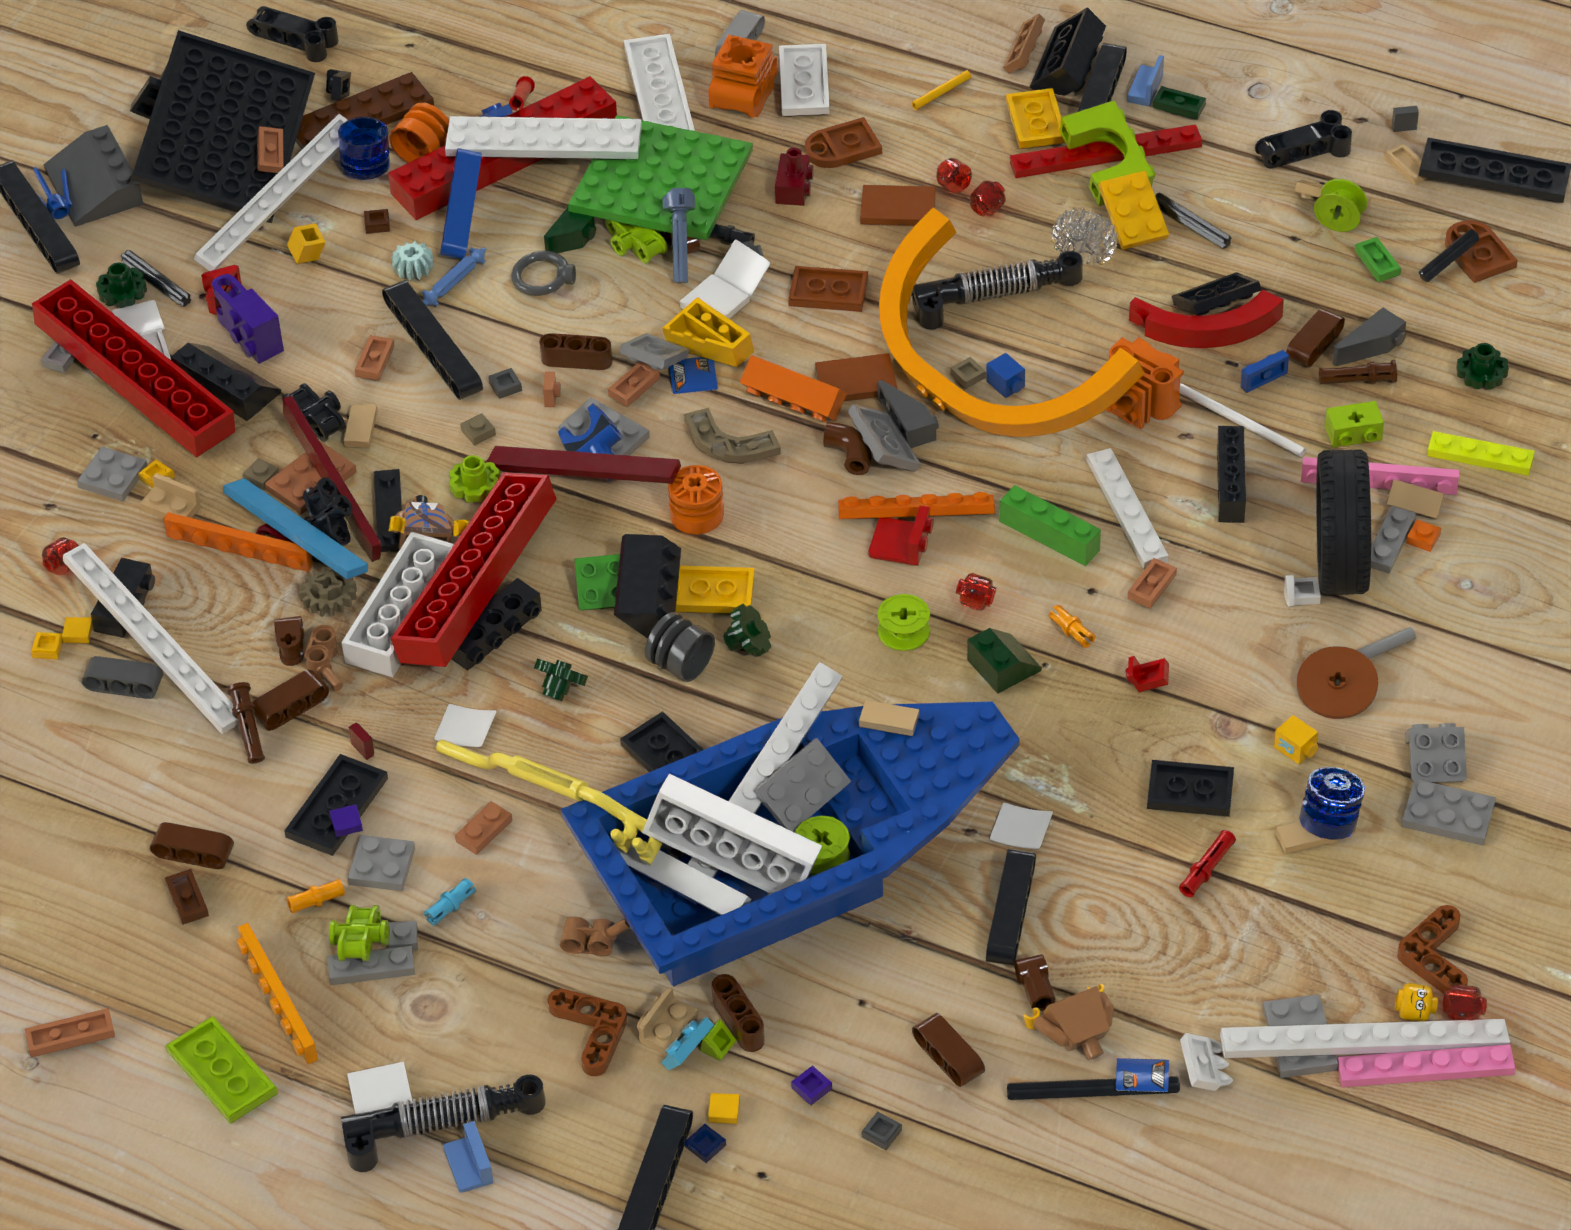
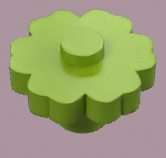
M476 455L467 456L462 461V464L454 465L453 469L449 472L450 491L454 494L455 498H465V501L468 503L482 502L500 478V471L493 462L485 463L482 458Z

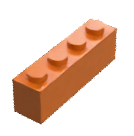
M753 355L750 356L740 383L747 387L746 392L760 397L761 393L768 395V400L778 405L786 402L791 404L790 409L804 414L805 410L813 413V418L825 423L827 419L836 422L847 393L837 387Z

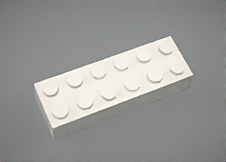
M415 532L409 534L342 641L346 664L393 678L401 663L398 660L391 637L454 544Z
M671 774L668 775L659 790L642 833L771 894L808 879L822 847L818 843Z

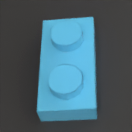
M707 1017L697 1022L695 1020L689 1022L682 1030L684 1036L680 1040L676 1039L665 1050L667 1056L661 1063L668 1070L681 1065L714 1024Z

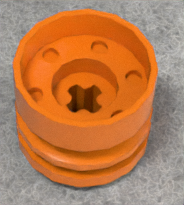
M417 103L413 105L390 133V144L394 152L406 163H409L445 146L449 119L441 110L431 104Z
M701 465L686 466L679 470L673 484H668L670 518L672 524L678 530L687 534H704L716 529L722 522L724 516L723 485L720 475L715 470Z

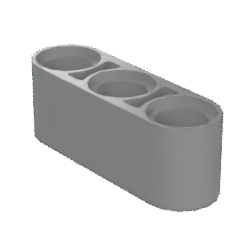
M740 10L718 41L715 57L728 34L757 40L763 31L765 17Z

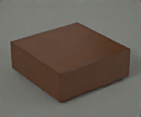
M388 209L364 211L366 234L390 232Z

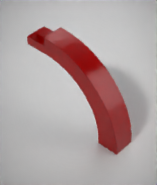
M1262 289L1248 303L1231 311L1214 315L1193 316L1169 312L1134 297L1130 302L1129 321L1144 327L1145 337L1165 344L1188 348L1223 347L1249 340L1275 325L1283 317L1284 299Z

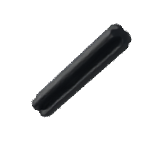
M1473 229L1468 230L1419 271L1420 278L1425 282L1432 280L1479 241L1478 233Z

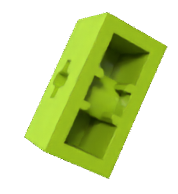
M1370 401L1326 408L1325 429L1332 448L1382 440L1384 421L1377 402Z

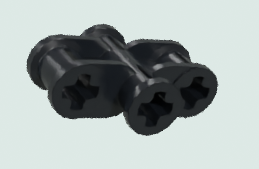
M303 383L296 391L282 396V401L283 398L288 396L294 398L314 433L322 442L327 441L329 436L335 432H342L346 429L344 419L337 412L341 409L340 402L332 391L328 390L324 393L323 397L319 398L306 383Z
M326 477L321 478L315 487L307 488L303 493L307 511L310 515L305 517L304 520L311 523V525L340 545L346 546L350 542L351 536L344 517L352 513L351 502L344 495H338L337 487L332 480Z

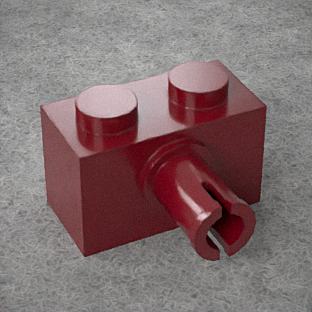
M790 148L786 151V154H780L775 182V204L804 206L806 196L811 194V182L809 180H813L814 165H810L809 155H801L802 151L798 148Z

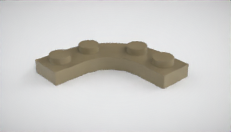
M709 408L684 414L686 425L694 442L703 452L713 458L744 464L781 454V447L773 430L750 436L735 437L727 435L718 428Z

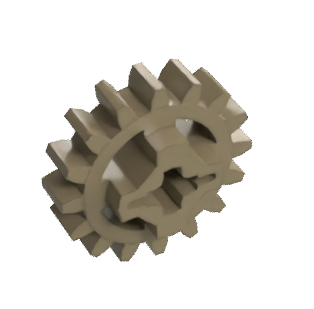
M325 566L322 567V572H318L315 569L312 570L313 576L306 575L304 577L305 582L300 583L301 591L299 592L304 608H310L312 614L320 611V616L322 617L326 612H330L331 616H334L337 610L344 613V606L352 607V600L357 599L356 581L353 578H344L333 569L327 571Z

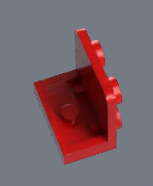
M920 505L915 522L887 517L879 518L868 550L869 557L918 566L922 552L925 553L927 550L928 533L931 534L933 530L934 518H930V507Z

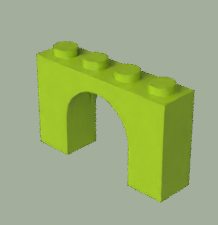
M1115 100L1061 118L1060 133L1069 150L1091 142L1104 141L1115 145L1124 155V160L1118 165L1091 174L1089 189L1098 206L1105 204L1098 187L1101 181L1146 171L1152 187L1153 179L1155 178L1153 166L1151 164L1148 165L1143 147L1141 145L1138 146L1132 127H1128L1122 108H1118Z

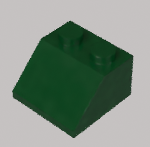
M988 628L967 639V660L997 694L1042 671V667L1010 633Z

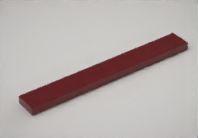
M292 396L283 398V415L320 477L332 480L337 487L338 495H344L351 502L352 513L345 518L372 562L379 560L381 557V542L294 398Z
M495 446L486 463L493 462L499 471L673 484L681 468L679 459Z

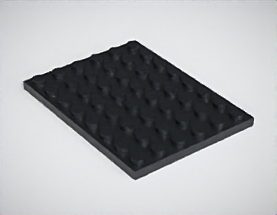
M178 30L131 180L238 213L278 174L258 171L257 132L259 126L283 129L284 168L291 159L315 73ZM274 214L266 222L272 223Z

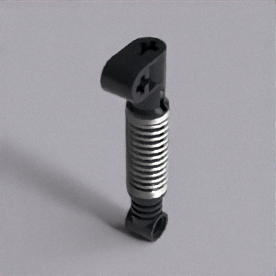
M1066 251L1060 254L1055 261L1050 259L1049 262L1044 260L1042 263L1033 259L1027 260L1026 266L1021 261L1020 265L1017 262L1015 266L1010 263L1009 267L1005 264L1004 268L999 265V269L994 266L993 270L990 267L988 271L983 268L982 272L978 269L977 273L972 270V274L967 271L966 275L964 272L956 273L952 278L915 284L911 293L913 305L920 325L929 330L937 329L944 322L943 304L953 302L966 304L971 303L972 299L976 302L978 299L982 301L983 298L986 300L989 297L993 299L994 296L998 298L999 295L1003 297L1005 294L1009 296L1010 293L1014 295L1016 292L1020 294L1021 291L1024 293L1027 290L1029 292L1031 290L1036 291L1045 286L1046 282L1048 285H1051L1052 281L1056 284L1058 280L1067 286H1074L1080 283L1083 278L1082 256L1075 251Z
M529 1074L517 1079L516 1083H513L514 1087H510V1084H507L505 1089H503V1086H499V1090H496L495 1087H490L489 1085H479L477 1093L473 1087L471 1088V1093L467 1088H465V1093H462L459 1089L458 1094L452 1091L450 1096L448 1092L445 1093V1097L440 1093L439 1098H436L433 1094L432 1099L426 1096L425 1101L422 1097L419 1098V1102L414 1098L413 1103H410V1100H407L406 1104L403 1101H399L389 1108L341 1117L349 1164L352 1169L358 1172L372 1170L378 1162L375 1139L396 1135L400 1138L412 1137L413 1132L419 1135V1131L422 1130V1133L425 1134L426 1129H428L431 1133L432 1128L438 1131V1127H441L444 1131L445 1126L451 1129V1125L454 1124L457 1128L458 1123H460L463 1127L464 1122L469 1123L472 1120L477 1124V1115H479L480 1122L483 1123V1121L494 1120L496 1116L500 1115V1111L508 1114L507 1110L511 1109V1113H513L515 1108H518V1111L527 1115L537 1114L546 1105L543 1082L538 1076ZM363 1142L364 1150L359 1151L357 1143Z

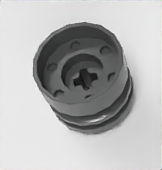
M670 612L664 615L652 629L646 643L645 657L652 664H657L659 668L667 669L671 675L683 682H690L696 679L709 663L715 647V637L701 626L693 625L690 620L683 618L680 614Z

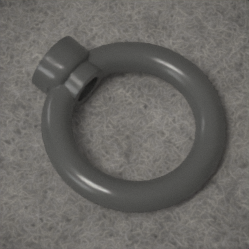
M536 251L525 255L514 265L511 279L514 286L524 294L532 296L547 295L558 290L564 283L574 284L576 280V267L574 264H568L566 259L556 252ZM536 261H552L559 266L557 278L546 285H528L521 278L523 269Z

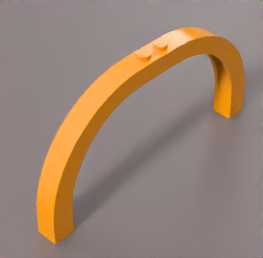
M933 207L905 236L889 262L883 278L879 301L880 323L888 348L902 371L916 385V390L924 398L931 397L933 399L932 402L941 411L946 409L952 415L972 427L992 434L1011 437L1041 436L1060 432L1086 422L1102 413L1120 399L1145 374L1139 361L1120 348L1087 381L1057 398L1021 406L999 405L977 399L957 387L925 362L913 349L907 329L908 304L919 275L933 256L957 233L950 219Z

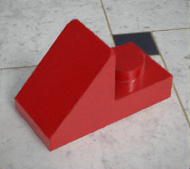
M231 265L208 271L201 275L204 291L207 292L206 301L209 313L217 315V308L221 307L213 293L212 281L221 275L231 274L242 284L239 266ZM229 285L221 286L226 293L232 289Z

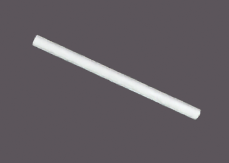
M1180 383L1181 395L1240 426H1244V428L1299 457L1305 454L1306 448Z

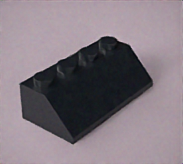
M1088 7L1054 27L1030 84L1032 90L1053 88L1054 94L1066 96L1073 91L1078 92L1084 86V79L1091 69V62L1097 55L1096 50L1099 43L1103 40L1102 35L1106 28V25Z
M187 343L171 356L172 362L233 410L235 415L245 421L250 420L282 393L281 389L209 346Z
M625 534L622 536L614 616L646 638L649 637L652 629L664 615L676 612L681 558L680 547L663 535Z

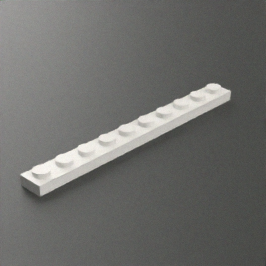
M338 114L195 254L194 260L209 271L219 269L356 134L358 127Z
M85 543L63 554V562L221 734L239 725L238 719L232 715L233 703Z
M821 662L818 663L728 802L754 814L756 813L762 801L754 793V790L791 759L843 678L841 674ZM694 857L687 864L714 878L719 870ZM681 895L682 897L686 898L687 900H689L690 902L694 903L695 905L697 904V902H695V901H693V900H691V899H689V898H687V897Z
M1505 1019L1221 1028L1220 1032L1224 1058L1398 1053L1510 1044Z

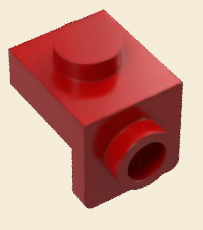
M1135 656L1129 657L1128 668L1125 671L1129 683H1133L1138 692L1168 685L1169 663L1165 658L1140 664Z

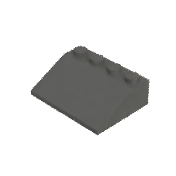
M108 125L84 132L44 164V168L54 188L63 197L61 170H66L69 196L73 204L69 208V216L75 227L143 205L140 184L131 180L133 170Z

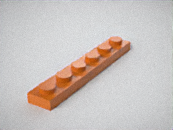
M977 492L973 495L950 493L947 496L924 494L921 497L898 495L895 498L872 496L869 499H859L858 497L850 496L843 500H838L839 519L917 516L920 505L930 507V516L995 514L993 494L989 495L986 492Z
M167 512L163 519L167 537L175 540H182L199 546L242 555L247 558H255L296 570L309 572L313 566L312 555L295 543Z

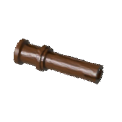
M1396 360L1375 364L1373 361L1367 363V366L1319 368L1320 385L1355 381H1368L1371 384H1375L1376 381L1391 380L1392 383L1397 382Z
M247 682L235 683L226 689L227 695L231 696L233 703L232 715L238 719L248 763L256 764L262 762L265 756L254 719L256 707L251 702L249 694L251 687Z

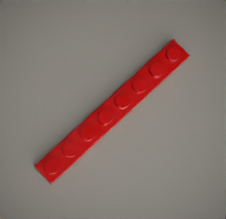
M1196 124L1135 134V140L1138 146L1141 145L1143 147L1145 157L1202 147V138ZM1104 141L1091 142L1070 150L1068 146L1010 155V165L1015 178L1124 160V155L1119 148Z

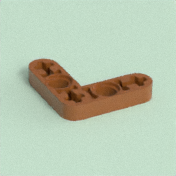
M1443 905L1437 908L1400 941L1397 957L1403 965L1450 998H1460L1467 990V975L1434 951L1457 931L1460 923L1461 914L1459 910L1451 905ZM1430 931L1435 933L1437 937L1429 940L1425 939L1421 934ZM1433 963L1438 965L1440 970L1430 972L1425 968V965ZM1456 982L1460 983L1459 985L1462 986L1463 988H1458V987H1457L1458 984H1454V983H1456Z
M566 989L552 991L548 996V1008L553 1016L594 1027L582 1053V1068L589 1076L602 1075L607 1070L627 1025L626 1008L617 1002ZM561 1001H565V1002H566V1003H562L560 1006H557V1005H556V1004H560ZM584 1006L595 1008V1011L588 1015L580 1012ZM615 1014L619 1015V1016H616V1017L614 1018V1020L610 1019V1018H613ZM601 1035L612 1037V1040L606 1044L597 1041ZM596 1052H598L599 1061H596L595 1064H590V1062H594L597 1056Z

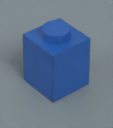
M1004 353L986 364V382L1003 397L1007 398L1025 387V368L1007 353Z

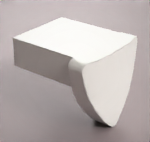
M1285 575L1284 597L1287 606L1320 604L1321 596L1317 577L1294 578V575Z

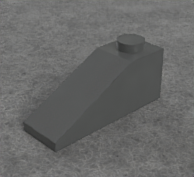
M1382 307L1334 346L1333 365L1340 366L1385 354L1394 347L1400 346L1406 338V321Z
M883 380L877 381L878 400L885 412L891 414L909 446L914 448L935 441L936 429L939 428L936 416L934 414L931 415L928 408L919 401Z

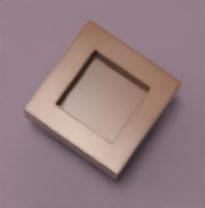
M545 372L543 386L545 407H555L556 397L561 395V384L556 382L555 372Z

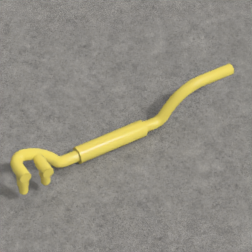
M443 739L439 740L436 745L437 752L472 766L487 770L502 767L515 777L579 802L585 800L601 807L624 824L623 832L619 829L611 831V838L614 840L618 851L626 854L632 844L640 855L639 860L647 865L652 864L661 848L662 842L650 836L648 843L641 838H635L638 830L643 831L647 819L624 807L606 794L588 787L587 782L518 755L511 757L501 752H494L491 756H486Z

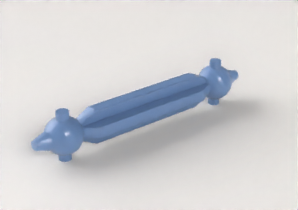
M471 247L469 249L471 252L470 256L464 257L435 283L432 291L424 290L422 292L424 304L436 307L439 304L437 302L438 298L443 297L475 268L476 263L481 262L484 264L486 262L484 260L486 248L474 249Z

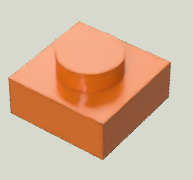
M1417 519L1407 535L1406 544L1431 552L1441 535V528Z

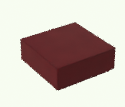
M357 722L349 726L351 744L366 760L373 757L372 737Z

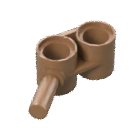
M320 625L313 629L305 651L307 670L314 671L321 680L326 679L335 691H339L343 687V683L331 670V660L338 653L335 630L329 625Z
M577 916L569 917L564 923L560 947L563 951L572 954L583 953L608 956L612 953L614 940L617 939L620 933L629 929L630 926L625 918L617 923L607 919H597L593 922L592 928H589V923L585 919Z

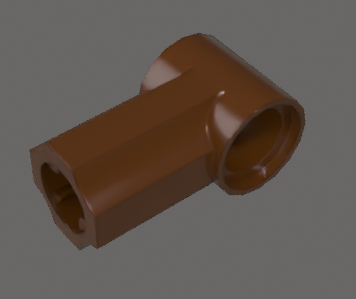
M1044 955L1014 960L1018 983L1024 986L1031 1008L1037 1007L1040 1011H1043L1048 1005L1055 1003V995L1048 979V967Z

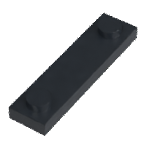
M400 469L374 471L377 537L381 542V552L399 551L400 532L395 533L388 530L391 516H395L399 511H402Z

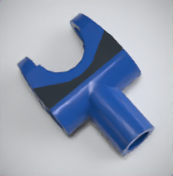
M594 403L588 407L591 424L584 434L574 436L565 426L558 431L566 451L616 455L611 447L623 438L612 420Z

